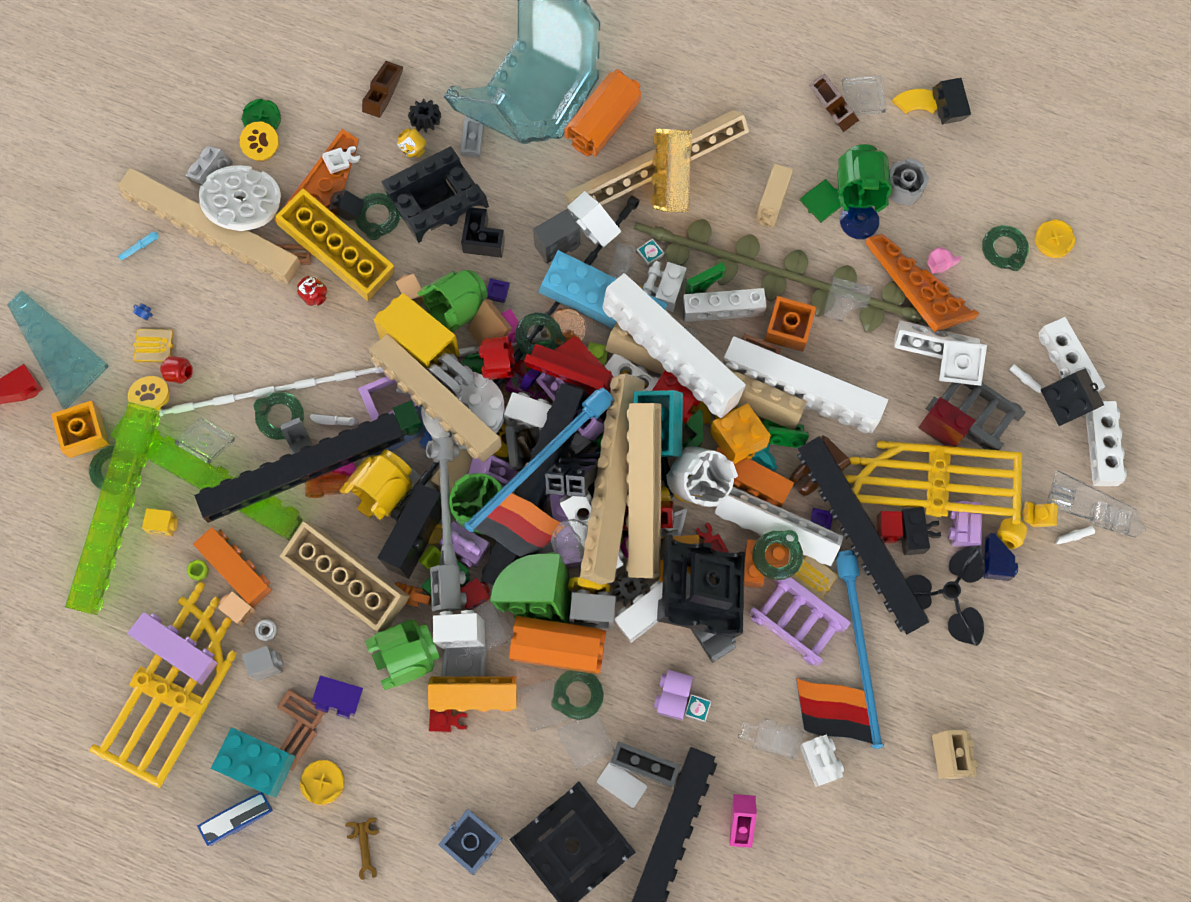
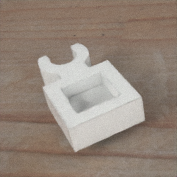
M355 146L349 147L346 152H343L342 148L323 153L322 158L330 174L349 168V162L357 163L360 160V155L354 157L350 154L355 152Z

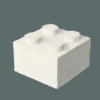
M585 191L567 206L576 223L581 227L582 233L594 244L599 243L602 247H605L621 232L600 203Z
M512 392L504 413L505 425L508 427L513 426L521 431L522 429L529 428L532 436L539 438V432L544 427L547 420V412L552 405H549L550 403L543 399H532L529 395L522 392L518 394Z
M473 610L461 611V614L454 615L450 611L440 612V615L433 616V642L442 649L485 646V620L477 613H474Z

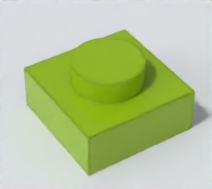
M589 342L588 350L605 366L608 357V351H605L606 345Z
M430 545L418 562L430 572V568L440 565L441 551L435 546Z

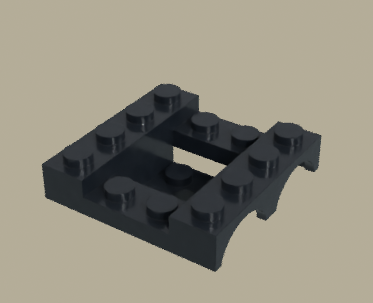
M451 146L381 181L386 194L418 243L422 242L424 234L429 229L432 231L444 224H448L450 227L457 224L458 218L465 214L467 209L473 206L489 207L486 195L479 185L474 183ZM447 180H448V182L450 183V185L452 186V188L454 189V191L456 192V195H455V193L453 192V190L451 189V187L448 185Z
M672 534L662 538L660 560H664L662 598L658 600L657 621L736 638L743 634L745 552H719L712 549L711 544L705 542L699 544L682 543L674 540ZM687 566H690V597L686 599ZM709 575H712L716 580L715 585L709 581Z
M579 781L520 832L509 839L557 902H579L636 853ZM569 839H576L579 842V849L576 852L572 853L566 849V842Z

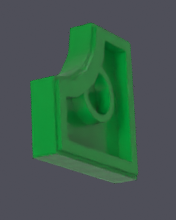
M723 262L688 279L685 294L705 293L712 284L723 278L726 270Z

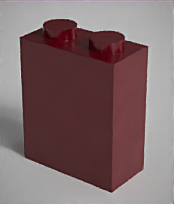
M939 397L918 428L944 446L956 447L976 420L942 397Z

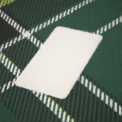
M610 762L597 780V784L632 808L636 806L647 789L644 783L625 770L610 765Z

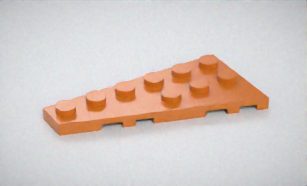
M341 129L324 153L338 148H342L343 152H346L351 146H355L357 150L359 139ZM355 150V152L350 153V154H351L352 156H354V157H355L356 150ZM321 156L285 206L302 189H305L329 210L332 195L345 189L352 163L349 162V168L330 174Z
M884 234L868 237L865 244L934 332L976 319L980 314L975 309L971 311L964 305L965 301L959 297L957 299L950 294L949 288L926 269L922 271L916 266L917 261L912 257L908 259L900 253L901 248Z

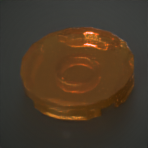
M564 307L550 314L546 321L545 329L550 341L561 346L574 336L582 341L586 334V323L578 311L573 308Z

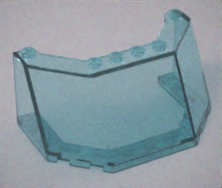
M518 0V39L489 84L484 87L466 89L454 85L448 89L444 98L455 111L521 144L562 138L564 128L579 111L599 79V70H596V59H599L600 42H597V31H600L599 19L587 0Z

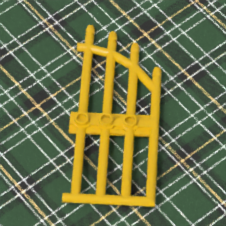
M877 441V448H888L889 450L875 458L850 457L851 464H860L866 467L858 475H844L849 483H854L852 489L860 503L914 508L924 507L926 515L934 517L948 516V511L1012 516V523H1021L1022 452ZM902 451L929 453V463L890 460V458ZM951 455L1009 459L1014 460L1013 470L950 465ZM876 467L928 471V481L872 477L869 474ZM950 473L1013 478V489L949 483ZM862 484L927 490V500L859 494ZM949 492L1013 497L1012 508L948 502Z
M202 582L195 586V590L192 591L188 599L183 596L180 597L178 604L183 606L172 626L179 631L191 612L199 622L189 638L197 642L205 628L211 640L207 650L215 655L214 660L218 664L215 666L216 675L203 698L192 693L197 681L191 677L184 688L173 683L180 671L175 666L171 667L166 678L155 674V670L163 659L155 653L148 667L145 669L140 666L132 677L129 686L135 689L101 746L93 744L89 752L158 788H161L237 655L235 651L231 650L223 662L221 641L227 632V628L230 627L232 619L226 617L217 632L210 621L215 608L219 605L220 599L214 596L204 613L195 605L205 587V584ZM144 693L152 697L153 700L121 754L117 756L109 752L110 746L141 694ZM162 702L172 709L140 764L136 766L128 762L127 759ZM181 712L191 717L158 776L147 772L146 769L178 714Z

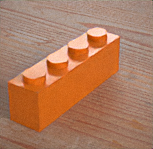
M718 446L716 452H719L726 457L724 452ZM745 458L734 464L738 477L734 478L733 487L737 489L740 487L750 495L779 508L782 507L794 482L751 459Z
M211 527L193 545L238 594L254 608L272 591L268 586L271 582L263 574L257 575L254 571L257 567L249 559L246 561L242 559L240 555L243 552L235 544L230 546L227 543L229 537L221 529L216 531Z

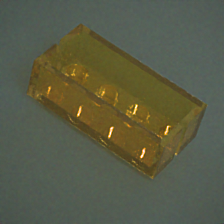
M656 129L653 138L654 145H656V153L653 155L655 174L652 176L654 194L651 197L653 209L663 212H689L692 130Z

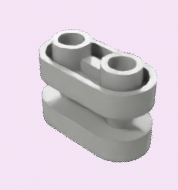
M444 353L438 358L441 364L439 367L436 364H432L426 369L455 396L462 392L461 383L468 386L474 380L472 376L474 374L468 366L461 365L452 353ZM446 371H448V372H449L452 376H454L455 378L453 379L451 376H449V375L446 373Z

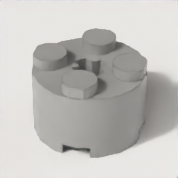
M910 158L905 161L896 162L890 169L892 192L889 198L896 203L906 206L913 205L914 202L918 201L928 184L929 176L924 170L925 166L919 161Z

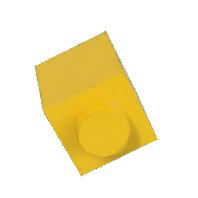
M146 508L142 529L148 534L173 537V532L178 527L177 516L172 511Z

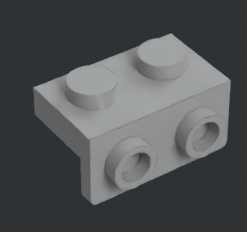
M207 146L202 150L197 161L190 166L185 176L190 181L203 185L208 175L218 169L231 166L233 161L221 149Z

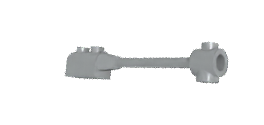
M435 438L427 443L426 455L428 458H433V462L440 465L443 545L440 565L430 568L432 611L461 610V606L465 605L467 601L466 594L461 592L460 584H464L466 576L465 572L459 569L452 545L449 505L448 462H452L454 457H458L459 446L453 444L452 438Z

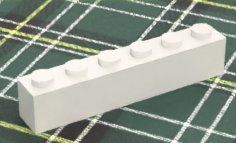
M732 487L726 499L718 504L714 513L724 520L738 524L741 528L758 533L761 537L774 540L778 544L790 545V548L796 550L799 554L807 555L816 559L817 562L829 566L832 565L844 538L840 534L735 487Z

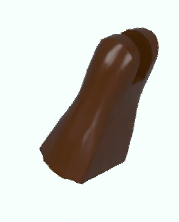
M822 435L821 437L841 471L851 465L849 458L828 437ZM800 463L791 474L789 480L794 482V485L804 476L810 480L799 491L804 497L814 492L820 486L817 482L814 484L808 475L810 469L807 464L803 466Z

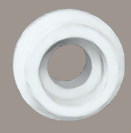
M261 620L255 627V635L262 641L272 640L277 633V627L271 620ZM265 627L270 628V632L268 634H263V629Z

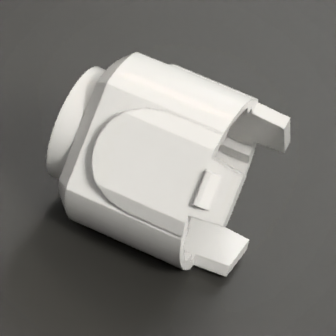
M686 447L682 452V457H678L673 462L667 474V483L671 492L680 496L683 500L700 504L701 506L712 507L718 506L720 502L726 499L733 487L734 478L738 477L733 462L727 460L723 454L699 447Z

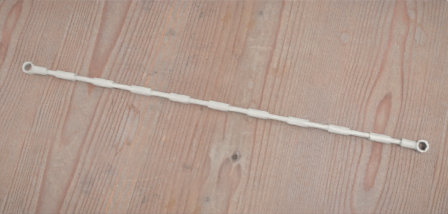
M543 329L535 336L531 343L550 341V331ZM543 334H548L547 338H542L541 336ZM530 335L524 336L525 338H521L518 342L513 343L512 346L525 342ZM479 347L459 349V357L479 352ZM376 366L359 371L351 370L336 373L334 376L318 379L311 378L278 387L270 386L255 389L253 392L238 395L230 394L215 397L213 400L175 405L168 409L161 408L157 412L146 414L142 419H140L141 413L136 412L135 417L140 423H146L149 419L162 417L164 414H177L192 411L199 407L217 406L232 403L239 399L254 396L257 398L276 394L279 391L294 388L297 390L316 386V384L357 378L356 376L375 372L378 374L383 373L384 370Z

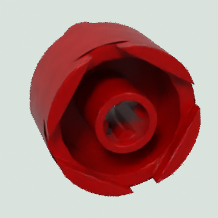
M510 336L486 338L481 342L479 356L484 358V366H482L483 378L494 380L515 377V370H511V365L515 364L512 342H508Z

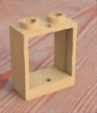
M774 164L756 218V222L760 225L775 227L794 169Z

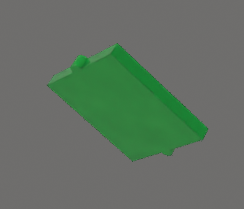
M826 179L800 198V201L808 209V213H812L820 223L842 207L838 189H835Z

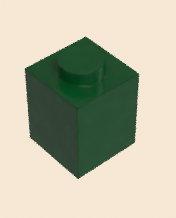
M412 400L392 408L403 436L415 435L423 429Z

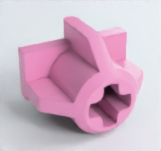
M938 247L929 253L927 264L932 274L942 273L956 266L962 258L960 256L954 257L953 253L944 247Z

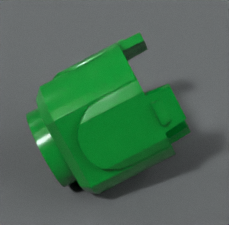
M860 144L849 148L838 159L837 180L840 204L845 211L849 210V206L854 208L874 206L875 211L880 212L889 205V196L892 192L888 156L883 151L877 150L876 147L868 144Z

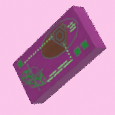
M515 373V377H510L504 389L510 393H525L535 400H545L548 395L537 383H534L527 391L520 389L519 387L524 377Z

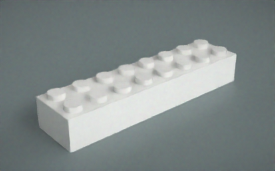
M623 273L606 288L602 307L605 314L617 321L622 330L631 334L637 344L646 348L652 358L661 362L667 372L674 374L681 385L690 389L697 400L702 401L708 406L712 414L722 418L738 404L746 384L632 279Z
M733 336L724 356L723 364L727 368L805 400L807 403L804 409H813L818 411L823 417H832L843 425L857 427V430L862 433H873L881 420L889 400Z

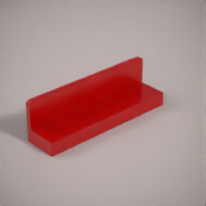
M535 344L531 355L527 354L524 359V363L528 368L593 392L601 388L606 389L612 375L611 371Z

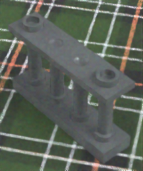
M952 382L942 398L949 401L961 383ZM984 383L981 386L963 384L972 390L959 408L964 413L968 411L978 395L989 401L965 437L983 449L1000 450L1004 445L999 439L1013 418L1019 421L1026 412L1022 410L1019 404L1010 402ZM934 396L925 409L930 411L939 398ZM995 407L1005 412L1006 415L995 431L989 434L983 430L982 426Z

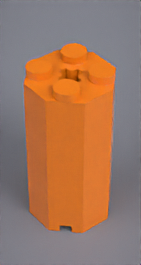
M619 69L609 72L564 128V136L567 140L569 138L572 139L571 145L573 148L585 156L593 154V157H596L641 101V91L639 90L641 86L639 82L634 79L631 80Z
M516 616L513 627L514 634L510 645V661L600 674L606 630Z

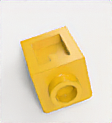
M1030 501L1025 502L1022 511L1023 521L1032 527L1057 526L1058 505L1055 503L1035 505Z

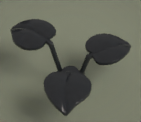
M971 546L958 551L951 557L949 571L958 577L955 582H947L943 589L931 592V582L922 575L909 576L906 578V581L923 610L931 606V596L942 594L946 600L954 601L958 614L952 615L948 621L949 633L960 642L978 646L984 635L983 618L972 607L961 611L958 600L961 593V587L958 583L961 578L967 583H974L979 581L985 573V561L981 546Z

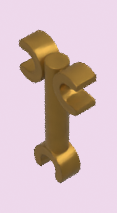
M369 818L366 822L362 823L347 822L345 824L346 827L353 826L355 828V832L352 835H347L348 839H355L359 835L363 866L359 871L361 880L365 879L364 873L368 869L372 872V878L377 877V870L371 865L368 834L377 835L379 833V830H370V824L377 822V818Z

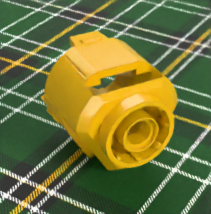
M384 449L380 455H371L364 459L344 483L340 492L347 494L351 491L362 501L357 511L369 519L375 515L381 520L384 516L389 517L394 508L399 505L413 487L412 480L409 478L412 469L396 454Z

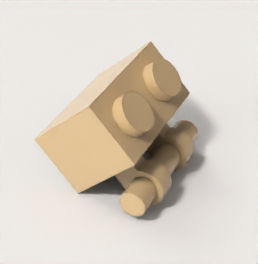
M946 730L932 735L939 779H958L966 776L977 777L976 768L978 764L977 760H974V741L971 740L970 732H966V730Z

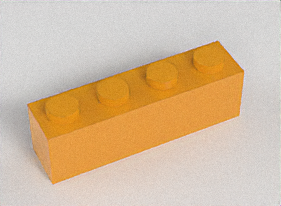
M430 676L428 682V709H434L438 712L446 711L447 709H456L460 712L469 709H478L482 712L500 709V711L507 712L517 708V676Z

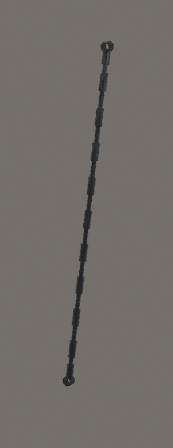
M630 196L627 205L615 222L618 227H620L621 222L628 217L631 211L638 207L640 202L638 198ZM598 244L594 251H591L584 263L592 265L598 257L597 254L602 249L600 244ZM555 301L549 311L544 313L535 325L534 331L514 353L515 363H518L538 332H541L552 318L553 312L560 304L559 302ZM506 378L495 379L493 382L500 387ZM434 462L429 470L424 472L414 485L410 495L405 497L399 507L394 508L391 518L398 521L417 484L420 483L425 486L433 476L432 473L439 463Z

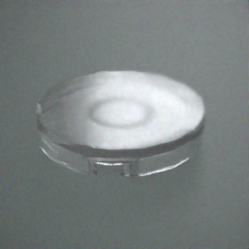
M575 519L565 520L558 524L551 538L555 553L560 554L565 561H582L588 525Z

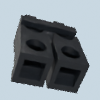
M560 457L559 462L555 463L545 473L546 494L565 495L567 493V496L586 497L588 495V487L594 484L597 476L598 459Z

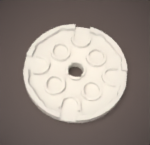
M236 165L218 169L206 177L207 180L199 189L200 207L205 216L213 223L232 230L244 231L264 226L276 216L281 204V193L276 181L264 171L260 173L252 170L250 166ZM242 196L244 198L243 201H241V199H237L235 197Z
M473 372L474 380L468 386L461 383L462 392L456 397L491 430L497 433L504 421L505 403L499 387L492 380L483 378L482 374ZM422 406V420L433 439L452 438L453 444L458 445L459 449H468L465 445L460 446L454 440V435L450 431L445 432L440 427L439 421L436 418L431 419Z

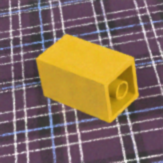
M404 293L394 298L390 305L378 312L374 318L379 338H383L386 334L390 335L425 369H428L432 364H436L439 367L441 364L438 358L444 353H452L456 358L460 356L456 335Z

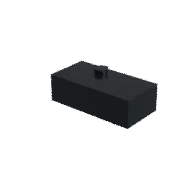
M420 483L417 484L377 557L387 569L405 578H410L418 560L429 543L434 529L436 530L435 527L442 519L441 493Z

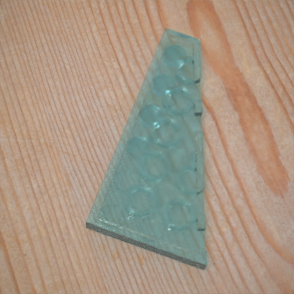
M21 290L7 305L62 408L67 409L109 365Z

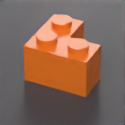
M748 539L744 549V586L761 589L764 584L765 569L785 571L788 566L790 545Z

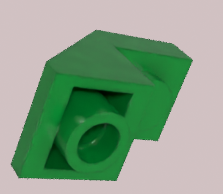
M701 409L696 413L692 411L693 414L687 424L685 423L684 428L695 438L689 437L682 445L684 449L686 447H700L703 443V411Z

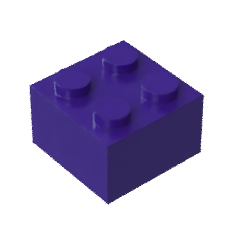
M320 675L312 698V704L315 705L316 710L328 713L330 709L337 711L336 716L349 719L350 716L355 717L363 688Z

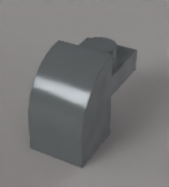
M300 417L280 425L292 454L299 452V449L304 446H313Z

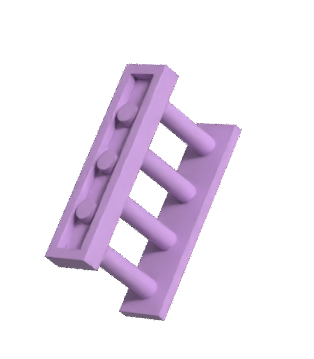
M781 570L774 580L777 583V588L760 610H757L755 607L751 609L749 613L752 616L751 620L759 626L763 624L804 656L803 659L808 664L819 666L823 661L818 656L835 632L841 631L843 633L851 622ZM788 591L794 596V601L779 621L774 623L766 615L781 595ZM805 604L811 609V614L793 637L783 629L799 607ZM818 618H823L829 622V627L812 650H810L801 641Z

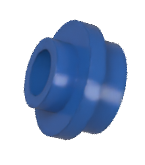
M140 303L139 306L136 304L133 306L135 308L133 313L145 320L153 316L150 312L151 308L145 304Z

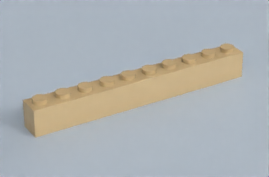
M732 110L564 193L567 204H571L584 191L600 203V205H603L748 133L749 129L745 116L736 110Z
M132 168L128 170L117 185L122 193L121 196L125 200L137 202V205L146 211L148 209L152 210L160 219L164 220L166 218L175 227L187 229V232L192 236L204 238L203 240L211 246L217 245L227 255L233 254L237 256V259L242 263L254 265L256 270L261 273L267 272L271 274V277L278 282L284 281L289 284L301 266L297 256L248 230H232L213 223L205 216L200 204Z
M616 322L610 333L605 351L620 355L633 363L662 375L665 371L662 363L652 358L647 349L637 344L633 336L627 331L622 330L618 322ZM729 369L746 384L741 398L736 405L737 407L748 403L756 415L790 430H795L807 401Z
M627 373L613 377L610 384V394L614 400L607 409L604 421L601 452L598 460L597 476L594 482L595 489L591 501L587 538L584 543V556L581 563L580 577L598 584L611 583L615 580L629 489L626 481L627 474L629 473V464L627 463V453L629 451V442L627 441V431L629 430L627 410L629 403H634V391H644L645 384L644 381Z

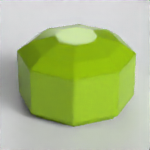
M196 559L188 564L186 571L189 578L200 582L207 578L209 568L204 561Z

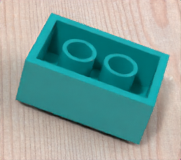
M674 390L634 391V403L661 404V457H682L683 393Z
M231 727L210 769L277 798L296 756Z

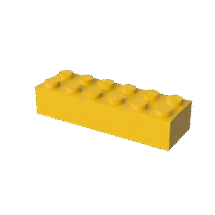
M302 189L275 216L277 225L367 302L395 274L394 265L305 189Z

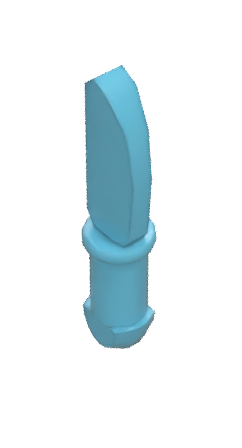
M153 231L146 237L138 240V243L119 254V259L123 260L140 248L144 249L145 246L159 238L158 232Z

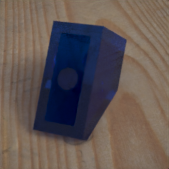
M995 533L988 534L985 537L984 579L1010 581L1018 573V563H1015V555Z

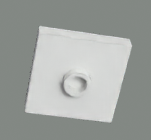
M945 339L939 381L981 386L987 344Z

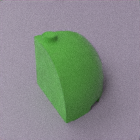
M554 552L533 554L512 562L496 579L491 593V603L503 613H506V610L513 613L515 619L516 616L570 624L572 596L571 591L567 587L570 578L561 555Z

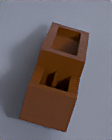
M388 61L384 62L370 82V90L362 100L363 113L378 118L382 116L400 80L403 66Z
M825 73L809 85L843 132L859 121Z

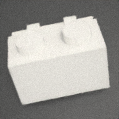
M654 261L653 266L649 268V277L647 283H644L642 290L667 303L665 310L674 312L687 268L667 262L663 272L660 271L661 263ZM656 279L661 280L659 288L654 286Z
M827 734L799 745L815 787L843 777V765L840 759H836L833 752L836 751L834 742L831 738L828 739Z

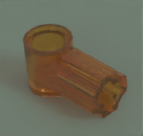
M322 475L305 482V496L308 498H321L324 495L343 494L340 492V489L347 481V476Z

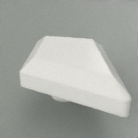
M687 509L674 513L675 521L673 528H661V537L668 534L681 536Z

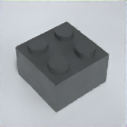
M568 209L533 228L534 246L546 263L553 261L558 250L563 253L572 252L580 245V227Z

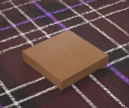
M490 299L483 301L467 329L481 346L483 339L508 336L512 327Z

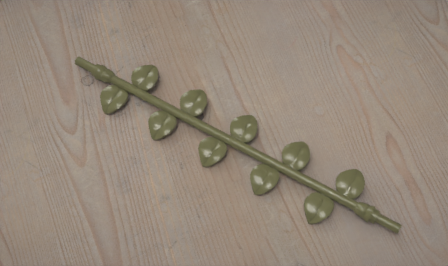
M700 219L690 224L688 228L689 239L675 235L663 227L655 226L653 228L638 222L635 223L634 230L652 235V238H655L656 241L674 242L666 248L665 256L667 262L682 266L689 258L690 251L688 247L721 257L714 264L715 266L723 262L726 267L724 277L718 280L719 285L727 284L736 276L738 271L737 263L771 273L762 281V288H764L768 301L775 300L777 296L784 292L787 283L786 279L820 289L816 290L811 296V305L817 307L815 311L817 317L825 315L833 308L835 303L834 294L867 304L860 312V320L865 332H871L881 325L885 315L883 310L899 314L912 323H927L916 308L900 307L906 296L894 281L884 286L882 290L883 301L850 291L856 284L857 274L854 268L849 265L842 266L834 272V285L802 275L808 266L807 255L802 250H795L787 254L784 260L785 269H781L753 260L759 253L760 244L756 236L752 234L743 236L737 241V254L706 245L705 243L711 237L712 229L710 223L705 219Z

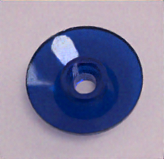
M849 206L848 211L843 210L841 213L840 225L849 237L860 240L867 239L876 233L879 227V216L872 207L854 208ZM858 216L863 217L864 220L858 219Z

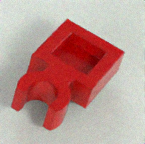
M709 523L705 524L708 530L707 533H702L699 528H696V535H699V538L704 540L703 542L711 544L712 549L729 553L719 533L714 536L712 535V526Z
M430 709L429 732L451 733L452 726L459 730H466V725H459V719L467 718L468 715L466 713H458L456 716H452L453 710L438 712Z

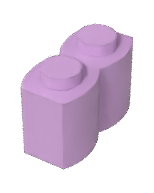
M668 670L667 675L662 674L659 687H663L662 695H657L654 708L658 709L657 714L682 721L693 676Z

